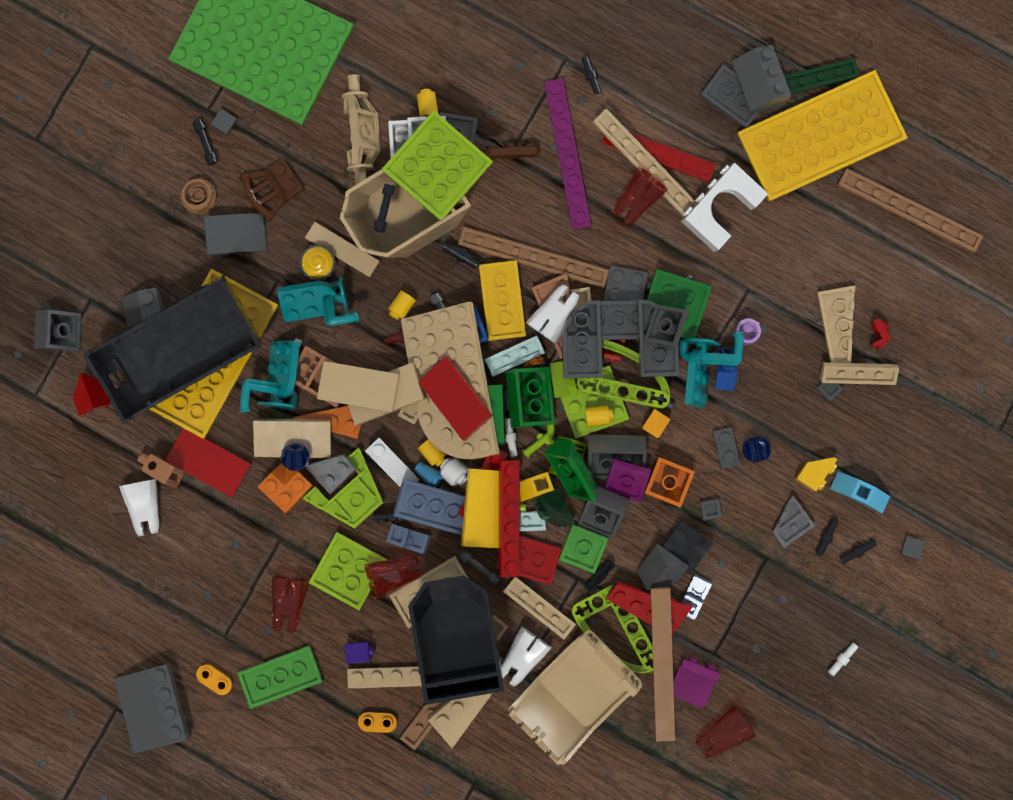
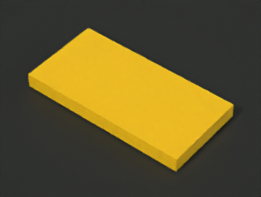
M517 260L479 265L488 341L526 336Z
M468 468L461 546L499 548V471Z

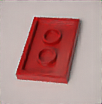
M519 536V576L551 585L562 548ZM498 558V562H497V565H496V568H495V569H498V570H499V558Z

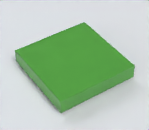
M573 524L559 560L595 574L609 538Z

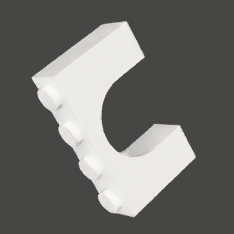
M736 163L730 166L726 165L719 172L721 176L717 180L714 178L707 186L709 190L705 194L702 192L695 199L697 202L693 208L690 206L682 214L684 218L681 222L714 252L720 250L731 237L712 216L711 204L714 197L718 193L723 192L733 194L752 210L768 195Z

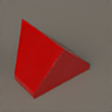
M80 372L73 396L79 416L112 405L99 380Z

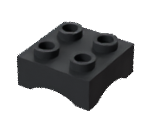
M681 520L662 547L687 564L689 567L686 572L692 574L701 559L713 545V542Z

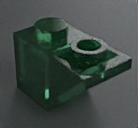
M559 488L532 501L540 519L563 529L575 523L573 514L568 509L564 495L560 492Z

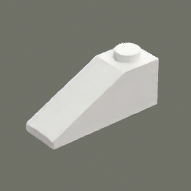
M380 438L365 450L399 487H401L403 479L417 483L420 481Z

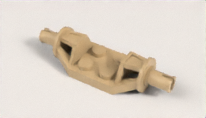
M352 74L347 76L349 92L342 94V99H344V114L350 115V140L352 143V149L347 151L349 165L347 171L355 173V184L357 185L366 179V172L373 169V163L379 155L381 147L378 113L367 100L368 93L360 91V76ZM362 155H367L364 164H361Z

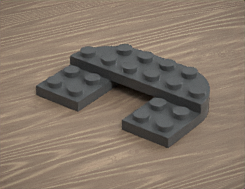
M596 300L578 307L567 318L561 333L563 379L603 377L601 340H638L640 377L679 376L678 346L671 351L644 341L656 303L648 300Z

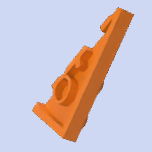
M349 406L293 418L331 420L332 433L358 439L361 425H354Z

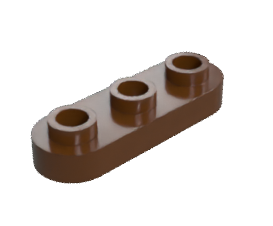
M514 144L505 145V148L488 145L486 149L482 150L490 159L533 158L539 156V148L535 147V144H524V147H516Z

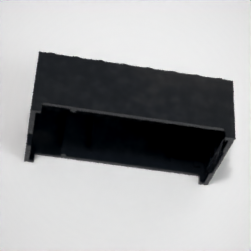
M223 274L90 348L83 357L95 378L102 385L120 420L125 424L137 415L248 353L261 348L262 340ZM120 369L127 381L125 384L121 382L115 372L116 370ZM111 373H113L120 385L117 388L109 377Z

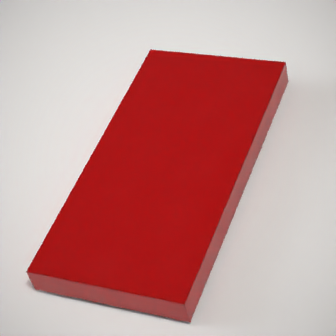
M447 356L440 360L418 381L462 441H466L493 416Z
M184 428L165 460L232 498L252 465L205 438L203 439Z

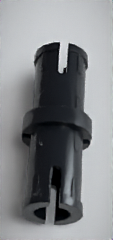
M449 240L442 249V251L456 258L457 262L461 261L474 270L481 260L467 252V249L464 247L462 249Z

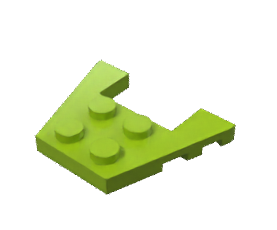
M359 448L348 456L358 467L355 470L358 475L330 501L316 486L303 497L305 501L354 529L383 504V500Z

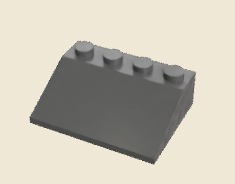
M171 663L114 678L134 754L190 738Z

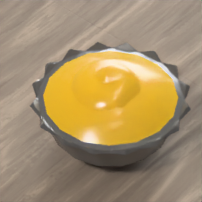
M310 245L300 255V270L310 280H325L335 270V255L325 245Z

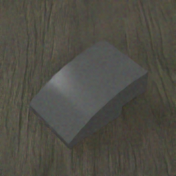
M230 214L204 217L207 255L209 257L268 252L264 215Z

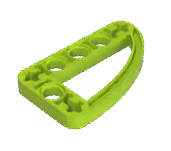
M601 340L602 348L621 354L639 364L638 353L617 343ZM654 377L661 390L604 378H587L588 382L594 384V380L598 381L595 387L596 392L592 391L593 387L591 386L583 389L580 381H584L585 378L577 379V388L581 392L658 409L665 408L670 402V390L664 377ZM600 383H608L610 390L607 393L600 392ZM624 386L628 389L629 393L626 397L618 395L619 387ZM643 390L647 393L645 401L637 399L636 394L638 391ZM650 392H654L653 397H659L660 394L663 395L666 402L658 405L657 400H652V404L648 403L651 398Z
M613 585L581 600L572 607V615L584 633L587 630L591 631L584 619L611 605L642 665L620 660L632 672L648 673L653 671V667L650 665L646 666L645 664L647 662L646 656L644 655L642 658L640 654H644L650 649L652 651V645L638 618L631 613L621 616L618 613L619 606H614L612 602L606 599V595ZM594 597H601L603 599L601 607L595 608L592 605ZM589 601L593 611L590 613L589 609L584 611V616L576 615V607L584 608L587 606L585 602ZM630 622H635L638 625V630L635 633H630L627 630V625ZM640 639H644L647 642V647L644 650H638L636 647V643ZM653 652L648 653L650 658L653 659Z

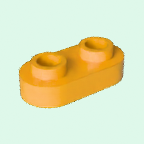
M205 664L197 670L196 676L198 681L215 693L225 695L231 691L233 683L230 677L214 666ZM204 671L209 672L208 678L203 677ZM220 682L225 683L224 689L219 688Z
M364 712L358 719V725L365 732L389 733L396 728L397 719L392 713ZM367 718L371 720V725L369 726L364 723V720ZM386 719L391 722L388 727L383 724Z

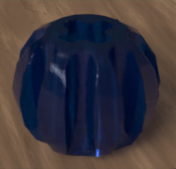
M753 437L744 442L742 452L749 462H760L770 457L771 445L765 437Z
M291 443L283 448L280 458L285 468L291 471H299L307 466L310 456L305 446L300 443Z

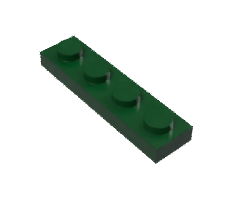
M855 58L785 75L784 77L792 95L858 78L859 72Z

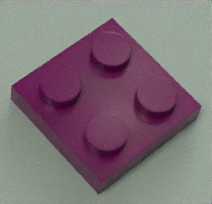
M614 459L605 489L628 499L641 502L651 469Z

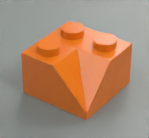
M658 457L644 494L681 508L695 471Z
M287 460L274 469L258 486L286 514L314 487Z

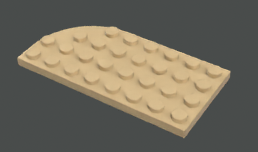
M466 302L401 319L408 364L414 363L419 380L440 360L447 356L492 413L473 303ZM423 389L425 400L415 403L421 428L435 447L450 456L461 459H479L499 454L493 416L466 441H462Z

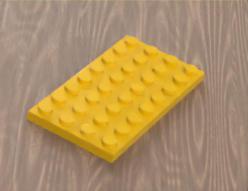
M876 70L737 132L762 188L768 193L766 197L769 202L908 138Z
M211 269L202 286L222 276V274ZM225 276L261 338L279 305ZM253 351L155 405L150 410L203 439L206 438Z

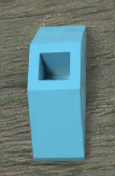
M837 472L830 486L831 490L881 514L890 498L889 495L878 488L841 472Z

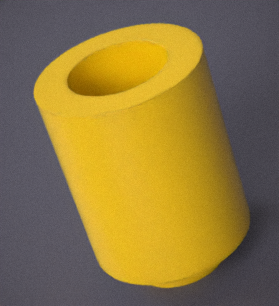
M431 89L420 90V93L417 94L420 117H428L433 110L438 114L435 92L431 91Z
M400 290L388 307L389 315L397 321L399 318L404 319L416 300Z
M608 405L585 408L587 427L608 425L610 420H614L613 410L609 409Z
M429 439L418 447V450L431 466L436 465L438 467L446 460L445 456L447 454L435 447Z

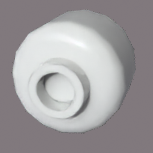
M449 457L441 464L440 474L451 486L462 485L466 482L468 467L459 458Z

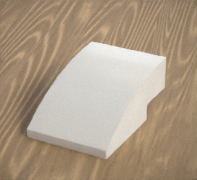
M427 117L407 118V120L388 121L391 158Z

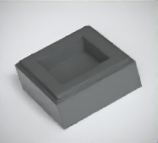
M220 109L211 126L228 135L238 119Z
M821 383L816 387L828 402L844 389L839 383Z
M719 499L699 502L703 521L722 518Z
M905 536L900 555L920 560L925 541Z

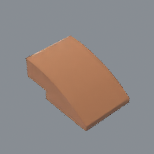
M305 346L298 357L295 384L317 396L323 362H335ZM326 401L327 403L333 405L336 408L339 404L337 402Z

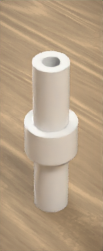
M510 418L504 419L506 430L504 435L505 442H508L510 457L518 456L515 443L517 441L516 433L513 432V428L510 426Z
M852 642L846 651L840 653L836 658L837 661L828 670V673L834 677L842 666L847 665L850 661L849 658L859 647Z

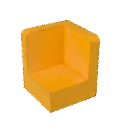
M654 409L641 429L659 438L671 419Z

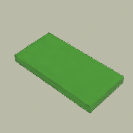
M310 645L237 672L250 709L323 682Z

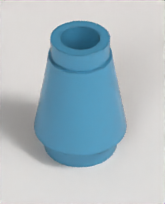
M419 462L414 469L428 486L436 488L443 479L440 474L441 471L423 462Z

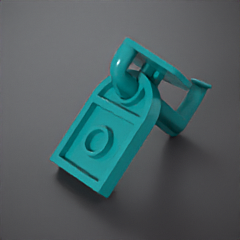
M339 277V281L331 283L315 281L277 288L285 322L324 316L325 324L329 326L355 321L359 322L356 311L349 314L343 277ZM343 303L346 315L336 316L335 308L337 304Z
M744 332L733 334L735 338L734 354L708 353L709 347H720V343L714 340L698 338L680 340L679 354L684 360L688 361L685 393L686 405L704 409L708 400L706 385L709 384L708 365L738 366L741 363ZM688 344L696 345V349L691 353L687 352Z
M272 341L267 381L254 379L243 381L240 413L251 411L249 408L250 391L269 393L271 395L270 402H257V405L297 410L298 396L294 386L300 342ZM290 396L289 404L282 403V399Z

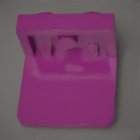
M688 657L687 660L682 658L673 680L674 697L703 708L707 704L714 683L718 681L720 673L716 672V667L706 664L705 667L699 665V661L694 658Z

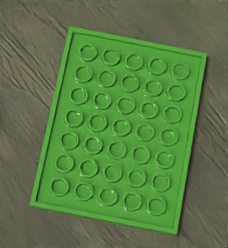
M199 0L168 60L303 126L346 44L354 24L305 0Z

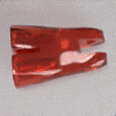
M639 167L616 204L613 214L619 217L625 208L629 207L632 212L628 214L624 223L631 225L648 208L656 203L668 189L647 170Z
M405 556L365 564V573L367 579L371 581L369 582V587L374 599L378 600L419 579L423 575L421 569L409 571V567L419 563L418 557Z
M272 576V624L274 631L280 632L283 617H288V633L295 632L309 580Z
M733 705L697 738L696 744L698 747H701L711 740L714 745L703 754L706 758H712L756 737V735L737 707Z

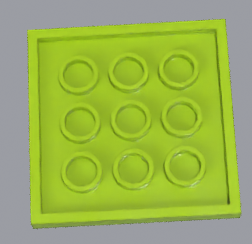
M433 110L386 163L382 171L442 222L493 164V161Z

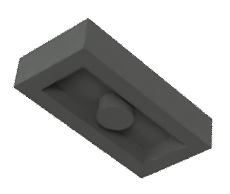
M732 427L713 431L721 469L741 465Z

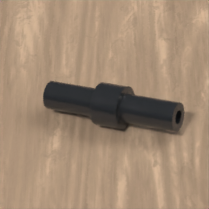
M589 57L582 58L581 60L586 71L585 76L591 84L594 95L601 93L597 81L598 76L592 68Z
M831 519L826 532H823L820 538L821 542L815 554L823 556L828 544H831L834 538L832 535L839 523L838 521Z
M872 539L861 546L857 545L852 548V551L841 556L840 560L845 564L856 557L860 558L865 555L866 551L874 548L877 544Z

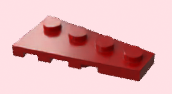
M616 581L606 595V599L652 626L651 593ZM671 598L672 635L693 608L692 604L686 602L684 604Z

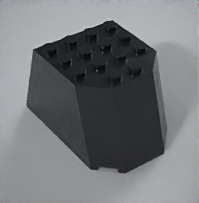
M464 575L424 582L408 605L425 705L504 691L502 665L492 608L487 591Z

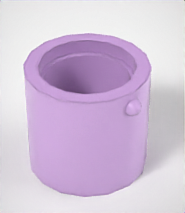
M750 318L744 319L736 325L734 333L744 332L743 345H750L760 337V323Z

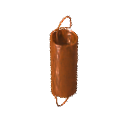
M537 356L525 362L523 368H532L542 363L543 358Z

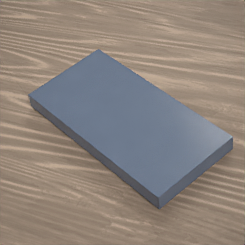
M403 479L392 516L462 535L463 517L457 515L465 496Z

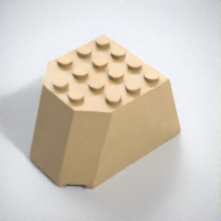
M381 169L346 191L340 219L360 252L386 258L409 257L456 228L471 205L464 195L441 222ZM384 184L396 186L394 197H391L385 221L387 222L385 233L377 232L373 229L375 220H378L384 196L382 190Z

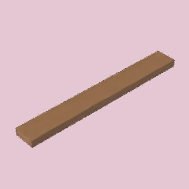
M848 168L845 169L837 185L972 253L976 252L983 238V235Z
M463 227L458 246L508 261L517 260L518 264L559 276L567 273L569 279L603 289L609 273L608 269L467 227Z
M670 587L650 588L656 742L675 741Z
M493 615L498 642L509 626ZM445 702L424 705L399 739L415 750L433 727L427 718Z

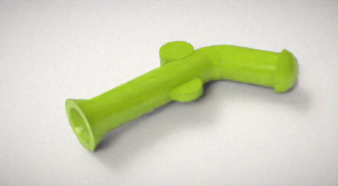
M554 424L546 425L547 433L544 435L538 434L537 441L528 448L521 450L528 459L532 453L544 444L550 445L554 443L552 440L555 433Z

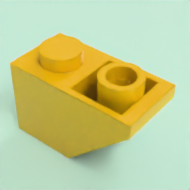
M833 457L807 462L803 465L795 480L813 492L821 490L827 482L824 479L828 473L831 475L836 469L837 465L835 463L837 459Z
M548 472L519 482V503L554 491Z

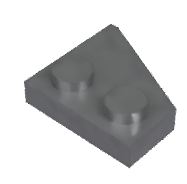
M341 454L333 458L308 464L305 468L331 494L358 467L346 454Z
M791 496L772 534L780 545L785 548L815 527V525L796 498Z

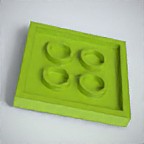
M610 365L603 367L602 378L615 381ZM585 378L584 381H580V384L583 385V389L591 386L593 387L592 391L596 392L595 387L598 381L594 380V384H592ZM606 382L600 383L599 391L607 393L610 390L609 384ZM578 388V394L560 397L575 439L629 420L625 405L621 400L584 393ZM608 405V408L613 410L614 420H610V424L587 427L585 408Z
M336 532L309 583L360 611L388 559Z

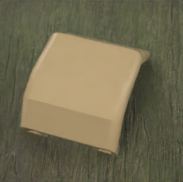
M587 630L576 638L509 707L508 715L517 724L520 723L522 725L520 728L531 739L533 737L536 739L534 742L545 753L547 751L550 753L548 756L557 765H564L591 733L630 695L634 697L639 692L642 683L595 633Z

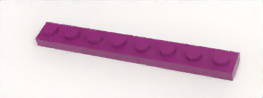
M563 78L544 82L572 231L591 227V221Z

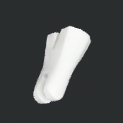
M563 284L551 294L526 322V324L555 344L561 336L567 318L571 315L579 299V295L573 292L567 301L563 302L561 299L568 290V287Z
M156 479L119 486L138 537L145 536L144 521H148L151 534L158 533L159 516Z
M521 626L501 664L503 678L508 674L511 667L517 672L509 682L510 685L515 687L552 648Z

